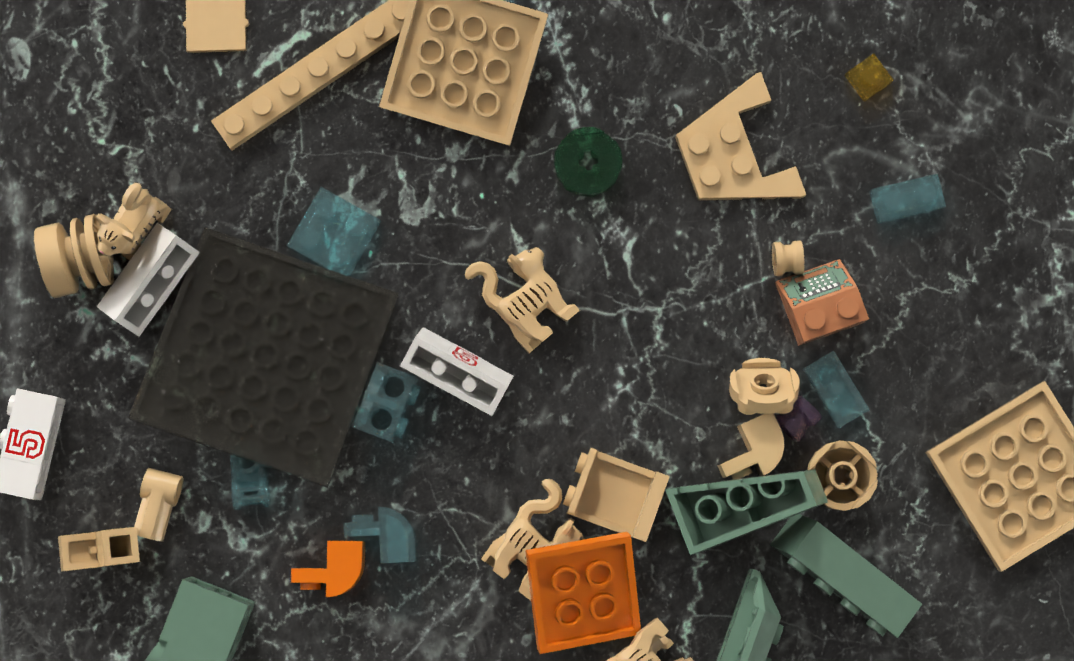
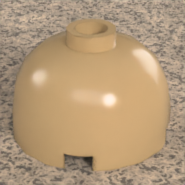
M836 441L825 444L814 453L808 464V470L815 469L828 500V503L823 505L830 509L846 511L858 508L871 498L877 488L876 462L867 449L855 442Z

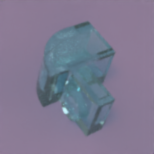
M378 507L379 521H373V515H353L352 522L344 523V537L379 535L380 563L417 561L416 533L411 522L402 513L394 509Z

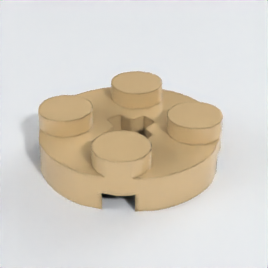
M755 358L743 362L741 369L736 372L734 369L731 372L729 392L733 401L738 404V410L743 414H787L793 410V404L798 399L800 380L795 370L790 367L789 372L782 368L780 361L770 358ZM760 384H766L767 387H761Z

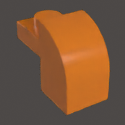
M327 541V568H291V583H300V590H321V583H326V597H334L348 592L358 583L363 574L365 566V541Z

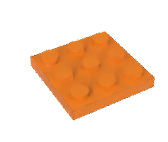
M628 532L525 550L536 644L540 654L632 637L641 630L632 539Z

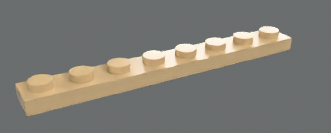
M388 0L211 120L229 148L233 151L399 38L410 0Z

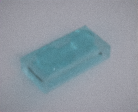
M938 174L878 187L869 191L878 224L946 207Z
M834 351L803 369L838 428L870 410Z

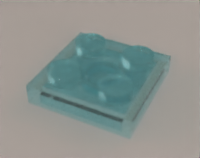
M321 187L287 246L348 280L381 221Z

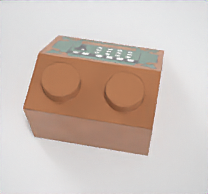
M840 259L804 271L801 275L795 274L775 282L798 346L860 325L869 319L858 287Z

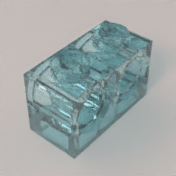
M377 362L352 427L393 444L396 437L402 439L409 419L404 418L408 405L414 406L421 390V387L416 385L417 377ZM393 379H399L404 383V391L398 397H389L386 394V385ZM380 411H387L392 417L391 425L385 430H378L373 424L374 416Z

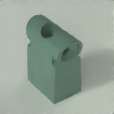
M192 576L182 579L161 632L159 642L145 661H232L255 601Z

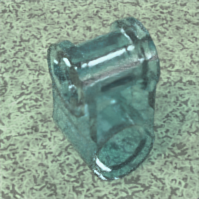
M251 443L238 444L230 454L231 495L234 510H241L242 506L261 504L264 508L270 507V486L263 450ZM251 449L256 454V462L251 468L246 469L240 464L239 458L244 450ZM258 491V494L244 495L245 492Z

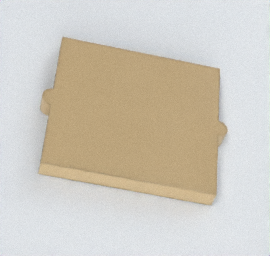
M186 0V21L183 22V26L186 28L187 52L246 51V27L249 26V21L246 19V0Z

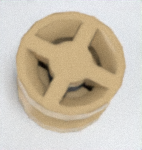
M801 240L793 241L790 245L773 242L772 264L775 276H783L785 272H793L796 275L804 273V250Z

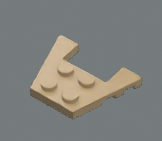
M761 72L748 79L675 137L698 200H742V198L801 199L806 196L796 166L762 177L739 116L740 113L771 102Z

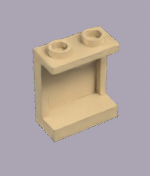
M590 448L588 454L581 452L575 469L576 473L581 474L576 487L569 485L563 505L569 507L567 514L618 533L628 532L631 538L646 542L670 476L604 454L594 448Z

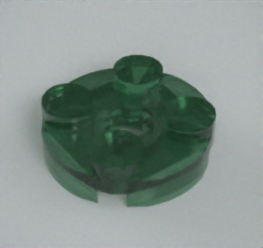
M594 127L578 128L566 135V138L558 145L554 156L555 172L557 178L567 191L580 196H596L604 193L616 183L622 168V153L617 142L605 134L604 131ZM585 153H590L592 159L598 160V164L593 165L592 170H586L584 166H580L578 161L583 160Z

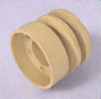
M95 214L85 216L84 225L80 219H72L70 222V236H68L63 225L59 222L35 229L34 243L37 261L43 281L52 297L58 298L77 293L79 290V276H81L85 285L90 290L96 289L97 279L102 286L113 284V255L106 256L98 251L97 233L101 223Z

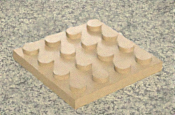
M410 0L379 107L510 146L548 14L503 0Z
M1045 381L925 452L998 571L1006 570L1074 528V427Z

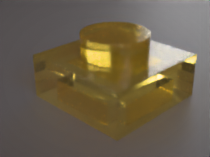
M874 53L845 74L847 80L864 102L894 81Z

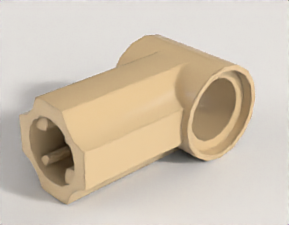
M153 468L147 469L141 484L140 497L142 501L134 526L137 527V536L161 542L164 540L172 507L176 506L182 491L183 476Z

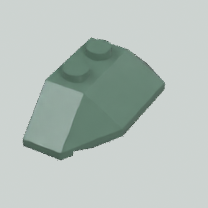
M749 568L716 661H772L767 655L771 644H778L783 631V625L779 624L781 619L780 613L758 570Z

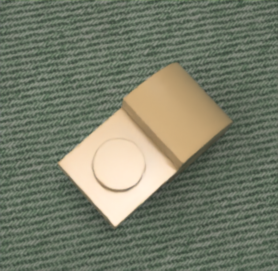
M774 413L763 414L737 426L748 452L717 465L723 478L730 475L733 480L745 477L753 473L750 468L752 465H755L759 476H764L778 465L784 451V437Z
M137 527L58 536L61 572L140 562Z

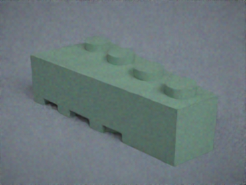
M815 469L665 489L690 555L709 550L828 503Z
M798 514L790 517L770 544L789 559L787 563L802 575H805L807 572L816 580L813 584L830 596L834 593L840 597L842 601L839 604L855 616L861 613L869 620L866 622V625L882 637L887 632L898 638L922 606L921 602L822 524L804 515Z

